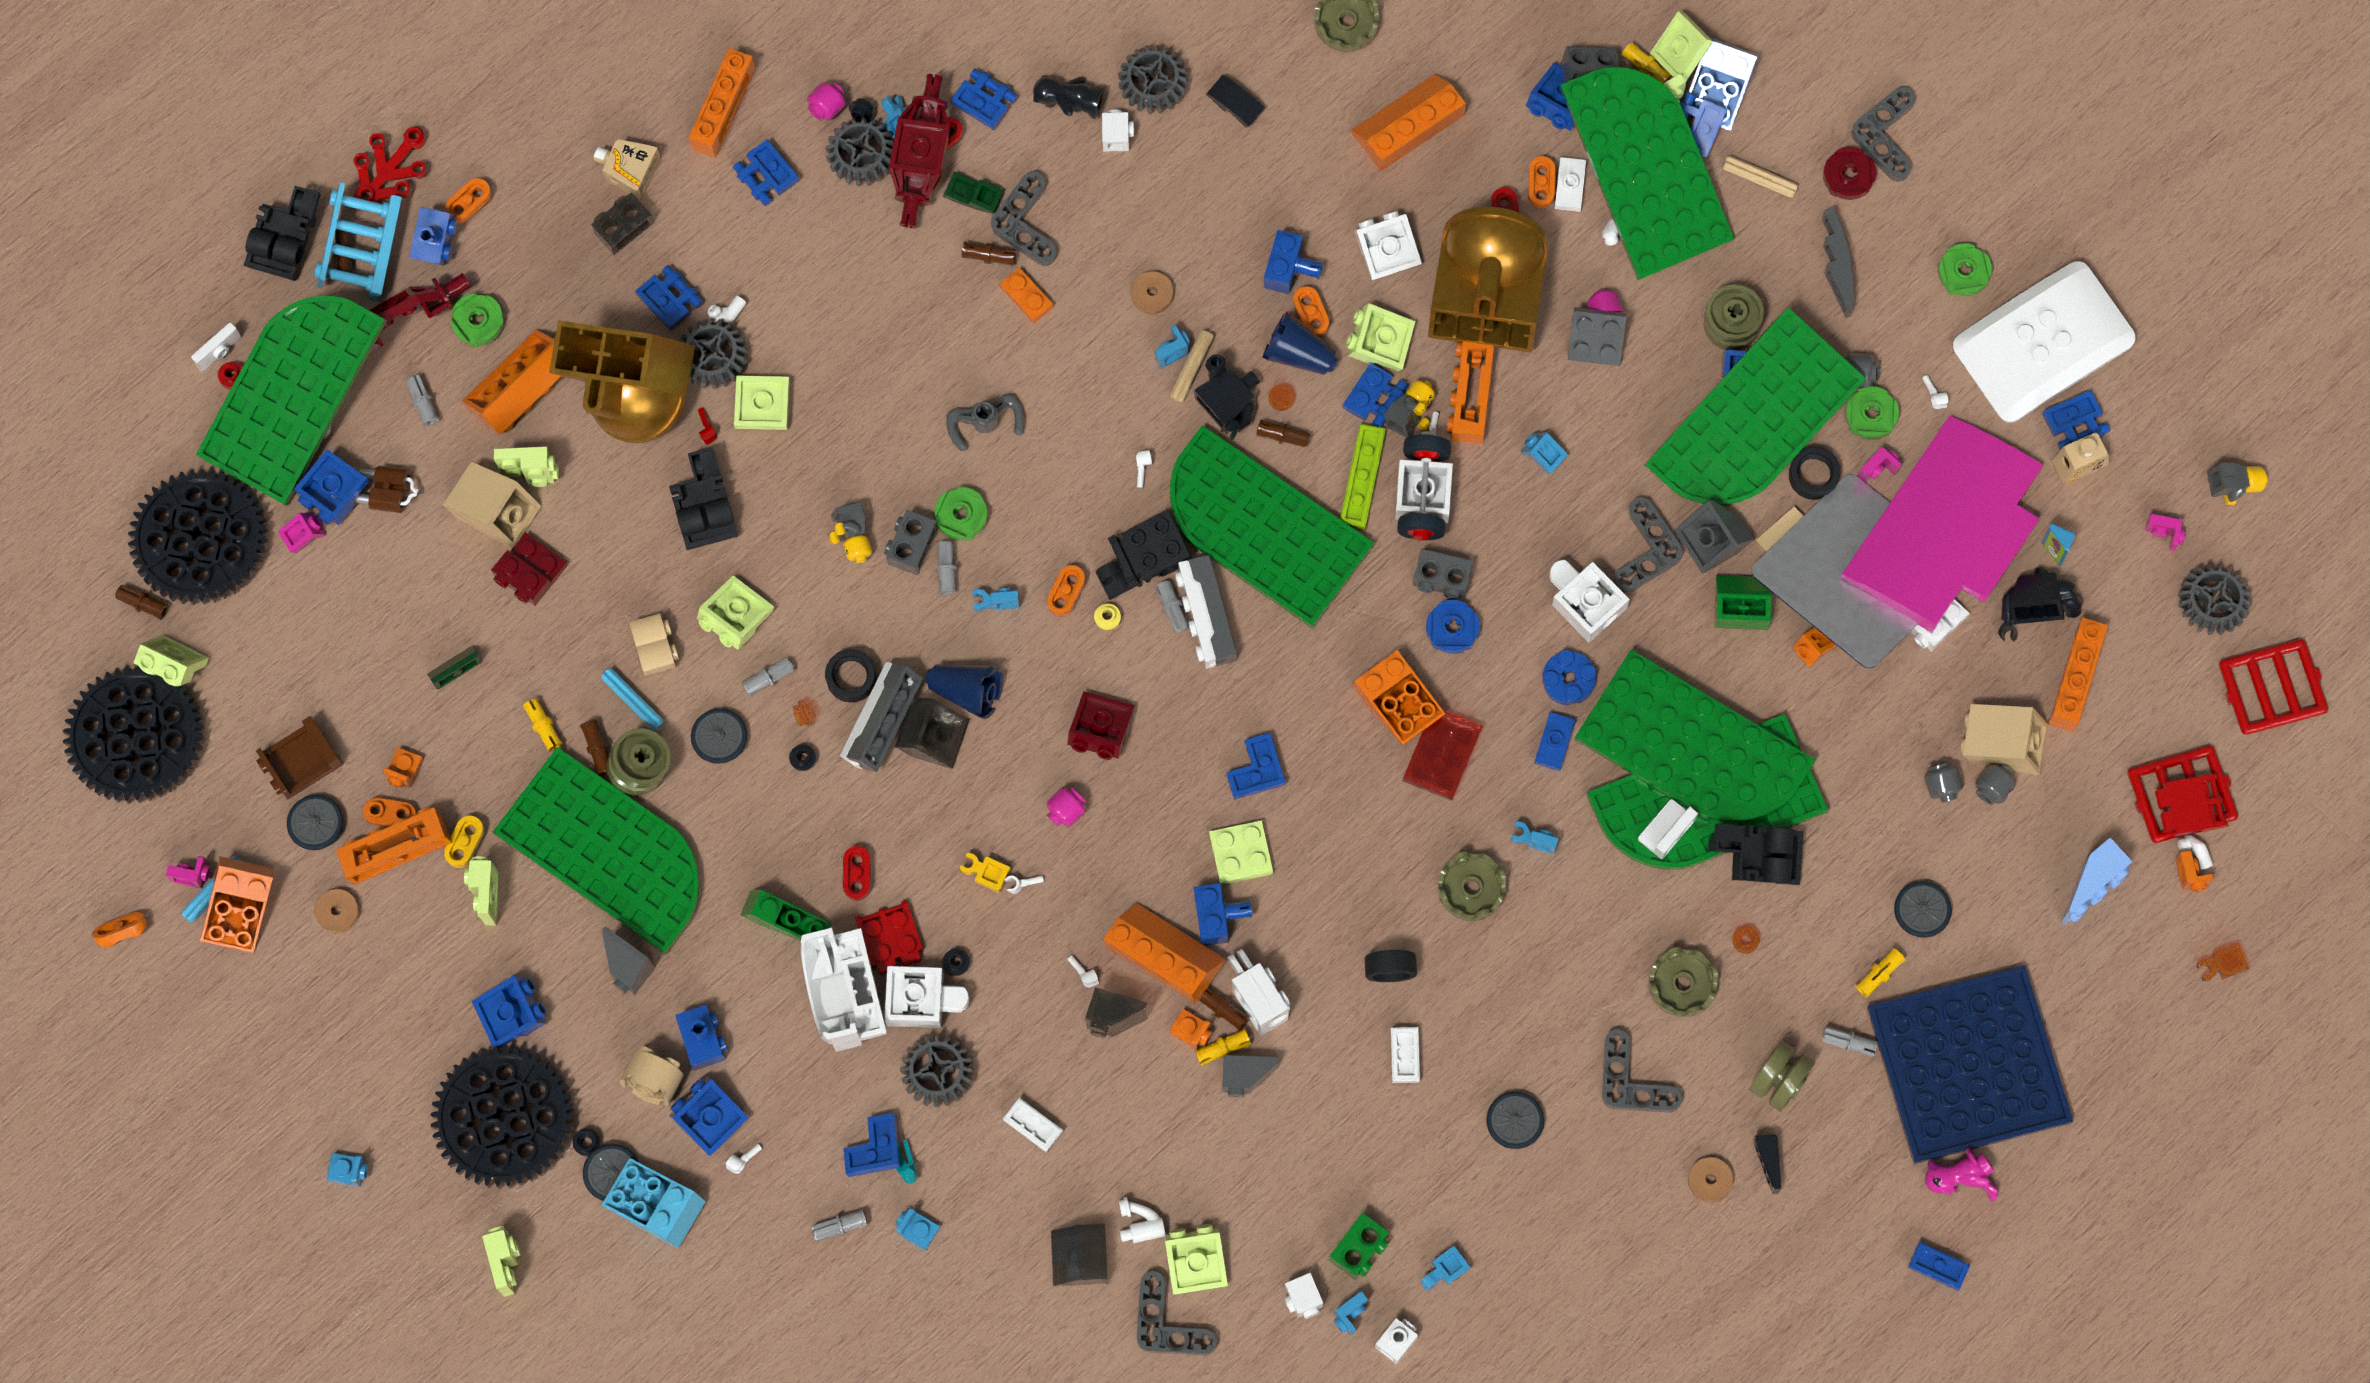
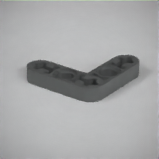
M1899 87L1859 118L1854 123L1852 129L1854 141L1892 181L1896 182L1904 181L1909 176L1911 163L1883 132L1913 108L1915 94L1907 87ZM1899 96L1901 98L1907 97V104L1904 102L1900 103L1895 111L1893 106L1897 104ZM1880 110H1885L1889 112L1891 118L1883 122L1876 117V113ZM1860 127L1862 129H1869L1868 136L1865 133L1859 134ZM1878 144H1883L1888 148V153L1880 156L1875 153L1874 147ZM1892 155H1894L1893 161L1889 160ZM1895 165L1898 167L1901 165L1904 166L1902 172H1894L1893 170Z
M1031 171L1024 175L991 219V227L996 236L1039 265L1048 266L1055 261L1057 256L1055 244L1022 222L1046 189L1044 176L1037 171ZM1036 180H1038L1039 187L1037 188L1034 186L1029 191V196L1031 197L1030 199L1026 194L1030 188L1029 181L1034 183ZM1017 198L1023 199L1026 205L1021 210H1015L1011 207L1013 200ZM1007 210L1011 214V216L1007 220L1008 227L1006 228L1005 226H1003L1000 229L998 226V221H1005V219L1008 217V214L1006 212ZM1020 233H1028L1031 236V240L1027 244H1020L1016 238ZM1036 240H1038L1037 246L1045 251L1049 248L1050 256L1044 255L1040 257L1039 249L1034 247Z
M1638 497L1631 502L1629 516L1651 550L1616 572L1614 584L1624 594L1635 591L1680 562L1682 557L1681 545L1653 504L1644 497ZM1638 505L1641 508H1647L1645 515L1649 521L1644 526L1642 525L1645 523L1644 516L1641 513H1635L1636 506ZM1651 526H1659L1663 531V535L1659 538H1653L1649 535L1648 529ZM1666 538L1669 539L1666 541L1667 548L1670 551L1674 549L1676 550L1674 555L1675 558L1673 559L1671 556H1664L1666 549L1662 543L1666 540ZM1644 561H1651L1655 564L1656 568L1652 573H1645L1641 570L1640 565ZM1632 568H1635L1637 575L1631 579L1630 586L1626 583L1621 585V576L1624 575L1625 578L1634 574Z
M1620 1029L1610 1031L1604 1043L1602 1100L1608 1108L1617 1110L1665 1113L1676 1111L1682 1102V1094L1676 1087L1628 1083L1629 1036ZM1615 1036H1620V1041L1625 1042L1619 1048V1055L1624 1054L1625 1058L1620 1056L1608 1057V1053L1614 1055L1615 1046L1610 1041L1614 1040ZM1612 1062L1622 1064L1624 1072L1620 1076H1613L1609 1073L1608 1066ZM1607 1080L1611 1082H1624V1085L1618 1083L1617 1093L1622 1095V1098H1618L1616 1103L1612 1102L1611 1097H1607V1094H1611L1613 1089V1083L1607 1084ZM1646 1091L1650 1096V1101L1645 1105L1638 1104L1634 1099L1636 1092ZM1654 1091H1658L1657 1097L1662 1098L1666 1097L1667 1093H1672V1097L1677 1098V1101H1674L1672 1106H1667L1665 1100H1658V1106H1653L1655 1099Z
M1157 1271L1145 1273L1140 1282L1137 1327L1139 1347L1143 1351L1150 1353L1200 1356L1213 1353L1217 1346V1339L1212 1331L1163 1326L1165 1279ZM1151 1277H1156V1281L1161 1283V1286L1155 1288V1297L1161 1296L1160 1301L1153 1298L1143 1299L1144 1295L1150 1297V1288L1145 1285V1282H1150ZM1148 1304H1154L1159 1308V1315L1154 1319H1148L1143 1314V1310ZM1142 1323L1149 1325L1159 1323V1328L1153 1327V1337L1158 1339L1152 1342V1346H1146V1341L1141 1340L1142 1337L1147 1336L1148 1329L1147 1326L1142 1327ZM1174 1333L1182 1334L1185 1338V1343L1180 1348H1173L1169 1344V1338ZM1188 1334H1194L1193 1340H1202V1335H1207L1208 1340L1213 1341V1343L1208 1345L1205 1350L1201 1348V1344L1192 1343L1193 1349H1188L1190 1343Z

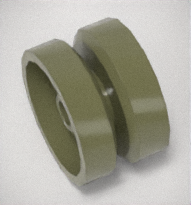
M1731 284L1721 287L1712 294L1707 303L1703 323L1706 336L1714 345L1723 350L1745 349L1756 340L1760 333L1764 316L1762 301L1753 290L1746 286Z
M645 728L629 730L623 733L615 742L607 760V774L612 784L620 791L630 795H645L654 791L666 775L671 762L670 749L665 739L654 731Z
M1785 1041L1778 1046L1749 1088L1752 1093L1761 1098L1774 1086L1776 1089L1769 1099V1104L1779 1112L1785 1108L1791 1099L1795 1098L1807 1081L1806 1077L1815 1064L1811 1059L1802 1055L1798 1057L1792 1067L1788 1064L1795 1054V1048Z

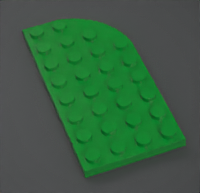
M1621 67L1594 70L1559 85L1637 280L1734 240L1682 107L1667 87L1643 72Z
M336 296L309 297L283 308L263 328L196 455L283 505H288L295 492L294 488L304 476L387 320L354 301Z
M1787 307L1644 465L1673 492L1688 500L1702 504L1713 500L1719 505L1744 501L1761 493L1774 481L1866 378Z
M1203 425L1178 456L1174 464L1170 480V502L1176 524L1186 540L1205 555H1209L1213 561L1312 629L1374 547L1373 541Z
M1630 650L1574 739L1687 808L1691 807L1702 817L1726 823L1754 821L1781 809L1796 794L1816 759L1633 650Z
M1785 714L1758 724L1760 727L1801 750ZM1810 770L1793 798L1781 809L1761 819L1743 823H1726L1710 820L1698 814L1696 821L1661 860L1640 843L1638 837L1669 800L1672 799L1671 797L1634 775L1587 792V798L1601 830L1610 843L1622 854L1640 864L1665 870L1691 868L1726 854L1708 851L1709 837H1714L1715 824L1717 823L1788 829L1828 812L1826 803ZM1674 800L1676 803H1678V804H1679L1681 807H1683L1685 810L1688 809L1686 806H1684V805H1682L1681 803H1679V802H1677L1676 800Z
M556 747L493 830V834L665 955L694 916L699 898V872L694 855L682 835L668 823L558 747Z

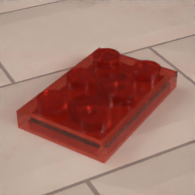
M1444 711L1445 715L1422 731L1404 774L1403 782L1453 801L1483 726Z

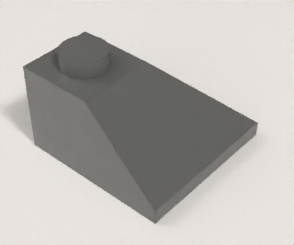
M1713 500L1706 502L1674 530L1702 574L1737 555L1755 540L1740 517Z
M605 926L602 934L610 974L615 980L613 985L624 993L629 990L635 995L654 971V967L646 955Z

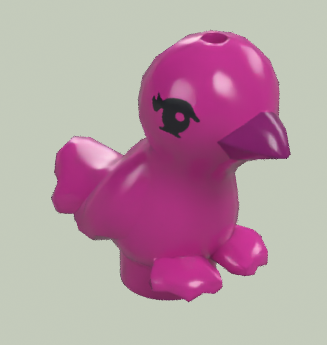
M1968 1147L1966 1149L1968 1157L1953 1166L1940 1165L1929 1159L1927 1164L1928 1171L1925 1174L1924 1180L1925 1185L1932 1192L1951 1195L1952 1192H1958L1955 1186L1961 1184L1968 1187H1979L1986 1191L1991 1201H1996L1998 1188L1988 1178V1175L1995 1170L1983 1153L1975 1157L1973 1151Z

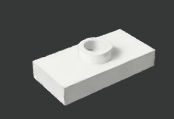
M1560 157L1555 209L1581 212L1586 160Z
M228 323L196 351L191 358L203 372L215 360L222 359L228 353L229 348L242 337L238 330L231 323Z
M1418 1027L1391 1028L1392 1083H1420Z
M1018 1098L1003 1118L1005 1123L1045 1153L1048 1152L1063 1132L1061 1128L1021 1098Z

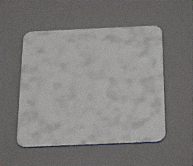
M1846 475L1837 483L1833 491L1825 495L1753 565L1751 572L1757 581L1861 666L1873 668L1918 623L1841 577L1890 504L1889 501L1859 477Z

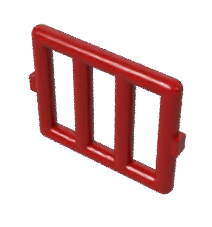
M2303 639L2223 659L2219 662V668L2228 691L2225 695L2228 705L2232 704L2240 730L2244 735L2323 715L2329 710L2319 682L2322 679L2319 668L2315 669L2306 641ZM2298 651L2316 704L2315 706L2304 709L2300 708L2283 654ZM2272 658L2290 709L2289 713L2275 716L2257 661ZM2247 665L2265 719L2252 723L2249 722L2231 668Z
M2207 745L2128 770L2127 774L2137 802H2135L2138 814L2142 813L2153 843L2157 844L2181 836L2175 837L2174 832L2165 833L2164 830L2159 831L2140 776L2155 772L2160 788H2163L2164 782H2170L2166 772L2167 768L2181 765L2185 779L2196 777L2191 761L2206 757L2212 774H2217L2218 780L2215 782L2226 811L2223 813L2224 819L2228 820V822L2238 819V812L2229 790L2231 782L2228 775L2224 776L2213 746ZM2217 814V815H2215L2216 821H2219L2218 814Z

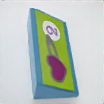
M2050 524L2042 544L2056 563L2061 566L2076 534L2055 524Z

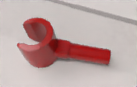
M699 408L698 413L704 429L698 433L704 443L708 445L717 439V435L707 419L704 408Z

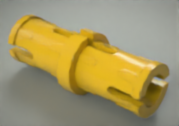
M1633 42L1621 54L1639 68L1638 71L1655 78L1662 84L1666 83L1672 76L1654 61L1655 58L1652 55L1648 56Z
M538 698L531 699L535 710H533L529 701L526 702L523 708L533 723L532 728L534 732L540 735L547 748L546 750L548 752L554 751V745L560 748L563 743L552 726L553 721L551 717L546 716Z
M1893 948L1878 964L1874 963L1871 966V971L1855 985L1859 993L1868 998L1882 982L1886 983L1890 979L1889 975L1905 961L1904 956L1897 949ZM1888 965V967L1873 981V979Z
M1243 1029L1223 1039L1222 1037L1217 1038L1216 1042L1195 1050V1054L1202 1067L1211 1061L1224 1057V1055H1229L1236 1050L1250 1046L1251 1042L1246 1030Z

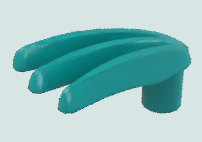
M904 1140L903 1144L909 1163H906L900 1151L902 1166L896 1168V1170L907 1184H912L917 1180V1173L908 1141Z

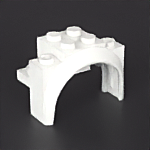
M832 928L802 935L801 959L813 1017L820 1038L830 1045L833 1044L835 1051L838 1052L861 1046L862 1040L886 1035L883 1012L861 928L834 935Z

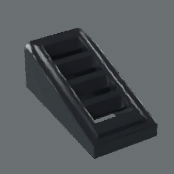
M1757 1135L1753 1139L1757 1155L1772 1194H1778L1781 1190L1778 1138L1776 1135Z

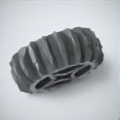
M1156 44L1154 50H1149V47L1146 45L1144 46V52L1141 53L1136 48L1134 51L1135 57L1131 55L1126 57L1128 63L1121 64L1122 72H1119L1118 79L1121 80L1119 89L1124 90L1122 96L1124 99L1129 98L1130 106L1137 104L1139 112L1144 107H1147V112L1151 114L1152 108H1157L1158 113H1161L1163 106L1169 110L1172 108L1171 101L1176 104L1180 102L1179 96L1185 95L1184 87L1188 86V79L1185 78L1188 73L1187 69L1183 68V60H1177L1178 54L1176 52L1169 55L1167 47L1161 52ZM1153 64L1150 67H1144L1145 65ZM1164 66L1172 72L1174 81L1169 80L1168 76L1163 74ZM1133 77L1143 84V92L1134 86L1132 82ZM1156 92H1163L1161 94L1153 95Z
M864 116L861 119V123H857L853 117L851 125L843 121V129L835 128L834 134L836 136H829L828 140L831 145L826 146V152L829 153L826 158L828 163H832L830 165L831 171H837L839 179L845 177L848 185L854 179L858 187L861 185L862 180H865L866 184L870 186V179L874 178L879 182L881 180L880 173L886 176L889 173L887 167L890 164L894 141L891 140V132H885L886 129L883 124L877 126V122L874 119L868 124ZM872 138L882 146L881 153L876 152V149L871 147ZM865 148L866 152H862V154L857 156V151ZM841 150L846 151L847 155L851 156V165L842 160L840 157Z
M711 319L707 320V325L703 326L701 321H698V329L696 330L689 326L688 331L690 335L682 334L681 338L684 343L694 345V349L701 355L698 367L692 362L690 372L692 383L695 385L701 380L702 388L705 389L708 383H711L712 388L716 389L717 382H721L726 387L727 378L735 382L734 372L742 374L743 370L740 365H746L747 360L743 356L748 354L747 348L743 347L746 344L744 338H739L740 331L738 329L732 331L733 327L730 323L723 327V322L720 319L716 322V325H713ZM714 337L710 341H703L706 338ZM726 341L733 347L730 359L723 353ZM715 366L722 367L720 369L710 371Z
M2207 564L2205 571L2198 567L2195 570V574H2188V581L2182 582L2181 588L2183 590L2178 593V597L2183 600L2179 602L2178 606L2179 608L2186 609L2182 613L2183 618L2191 617L2188 623L2189 626L2195 623L2199 624L2198 632H2201L2205 627L2207 628L2208 635H2212L2215 629L2219 635H2223L2225 629L2232 632L2235 629L2234 625L2241 626L2243 623L2242 618H2247L2249 612L2246 609L2250 608L2252 603L2246 599L2250 598L2251 592L2244 590L2248 585L2247 582H2238L2241 577L2240 573L2235 576L2231 575V567H2228L2226 572L2222 571L2221 564H2218L2215 570H2213L2211 564ZM2205 582L2218 583L2217 586L2212 588L2207 586H2199L2200 584ZM2226 587L2233 594L2235 603L2232 602L2233 599L2227 596L2225 591ZM2217 591H2219V594L2217 596V603H2215L2214 606L2210 608L2212 604V596H2215ZM2194 596L2203 604L2204 612L2198 608ZM2214 612L2230 613L2226 617H2211Z
M940 1034L935 1035L934 1042H931L929 1035H926V1044L922 1045L919 1040H916L915 1045L918 1049L916 1051L910 1047L907 1049L912 1058H902V1062L909 1065L900 1068L902 1074L908 1075L902 1078V1083L910 1084L906 1089L908 1094L917 1091L914 1095L916 1102L924 1096V1106H928L931 1099L934 1100L935 1108H939L940 1100L943 1099L945 1105L950 1106L949 1097L953 1096L954 1100L958 1102L960 1097L957 1092L960 1091L963 1094L968 1092L963 1083L971 1085L973 1082L970 1077L966 1076L974 1074V1068L966 1067L973 1063L972 1057H965L968 1054L966 1047L958 1051L961 1046L959 1040L950 1045L951 1036L949 1035L945 1037L944 1042H941ZM936 1051L948 1052L957 1060H941L938 1058ZM928 1053V1065L920 1069V1072L915 1073L919 1060ZM934 1059L937 1066L939 1065L940 1069H944V1071L941 1070L942 1074L940 1075L942 1082H939L938 1076L934 1072L930 1073V1071H934ZM960 1068L956 1081L947 1088V1076L954 1073L955 1069ZM917 1081H933L937 1084L939 1091L928 1090Z

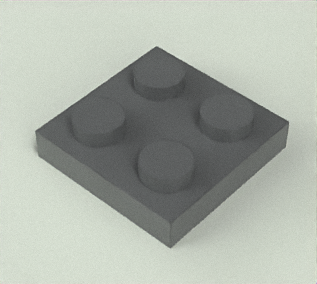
M1574 307L1568 360L1620 366L1627 313Z

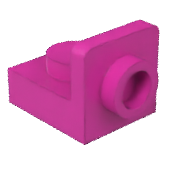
M1881 447L1860 469L1858 477L1865 483L1871 477L1875 480L1884 471L1885 467L1895 475L1902 464L1899 462V457L1893 451H1887Z
M299 513L278 531L291 553H297L315 537L323 538L326 535L321 519L313 513Z
M2150 514L2146 522L2145 531L2152 532L2153 536L2165 538L2167 535L2171 536L2169 551H2175L2178 544L2182 545L2185 537V529H2181L2183 520Z
M199 856L195 870H193V867L178 863L177 867L168 865L166 876L173 883L202 889L204 881L207 882L209 879L211 867L205 857Z

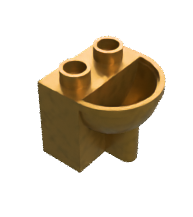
M1498 207L1467 209L1455 214L1447 221L1443 231L1434 286L1428 338L1485 344L1496 348L1532 353L1548 249L1547 235L1538 223L1519 212Z
M558 320L549 373L586 382L583 408L586 412L592 414L598 425L607 434L615 439L629 443H645L667 433L679 419L686 401L695 346L650 333Z

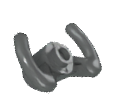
M1004 394L993 403L983 401L976 403L971 409L954 408L950 410L947 414L946 425L953 444L960 451H965L968 447L967 443L958 433L956 427L958 422L972 424L981 433H990L996 429L998 417L1008 408H1012L1015 415L1014 433L1016 435L1023 434L1025 418L1021 403L1015 395Z

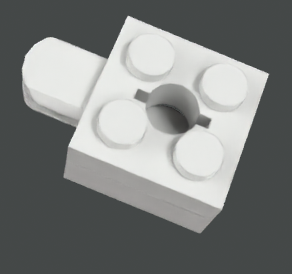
M1566 560L1558 561L1551 567L1550 581L1560 590L1554 596L1552 606L1588 643L1628 609L1630 599L1593 562L1581 573Z
M1240 949L1236 952L1246 969L1245 972L1234 955L1231 954L1227 957L1237 974V977L1232 979V992L1250 1017L1259 1035L1262 1036L1288 1020L1290 1002L1282 990L1278 992L1275 988L1274 982L1276 980L1268 967L1263 969L1260 963L1253 967L1245 952Z
M887 966L886 1025L894 1027L941 1028L942 1012L960 1013L965 1011L969 1004L968 993L962 986L943 985L944 973L942 968Z

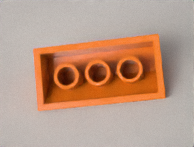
M1434 74L1353 128L1351 133L1379 170L1382 171L1465 115L1466 103L1451 83Z
M535 329L461 402L497 434L501 435L503 432L510 430L515 420L522 414L527 413L540 396L547 394L552 385L559 378L564 377L549 373L555 339Z
M1138 903L1120 915L1103 938L1107 949L1195 1005L1226 961L1222 956Z

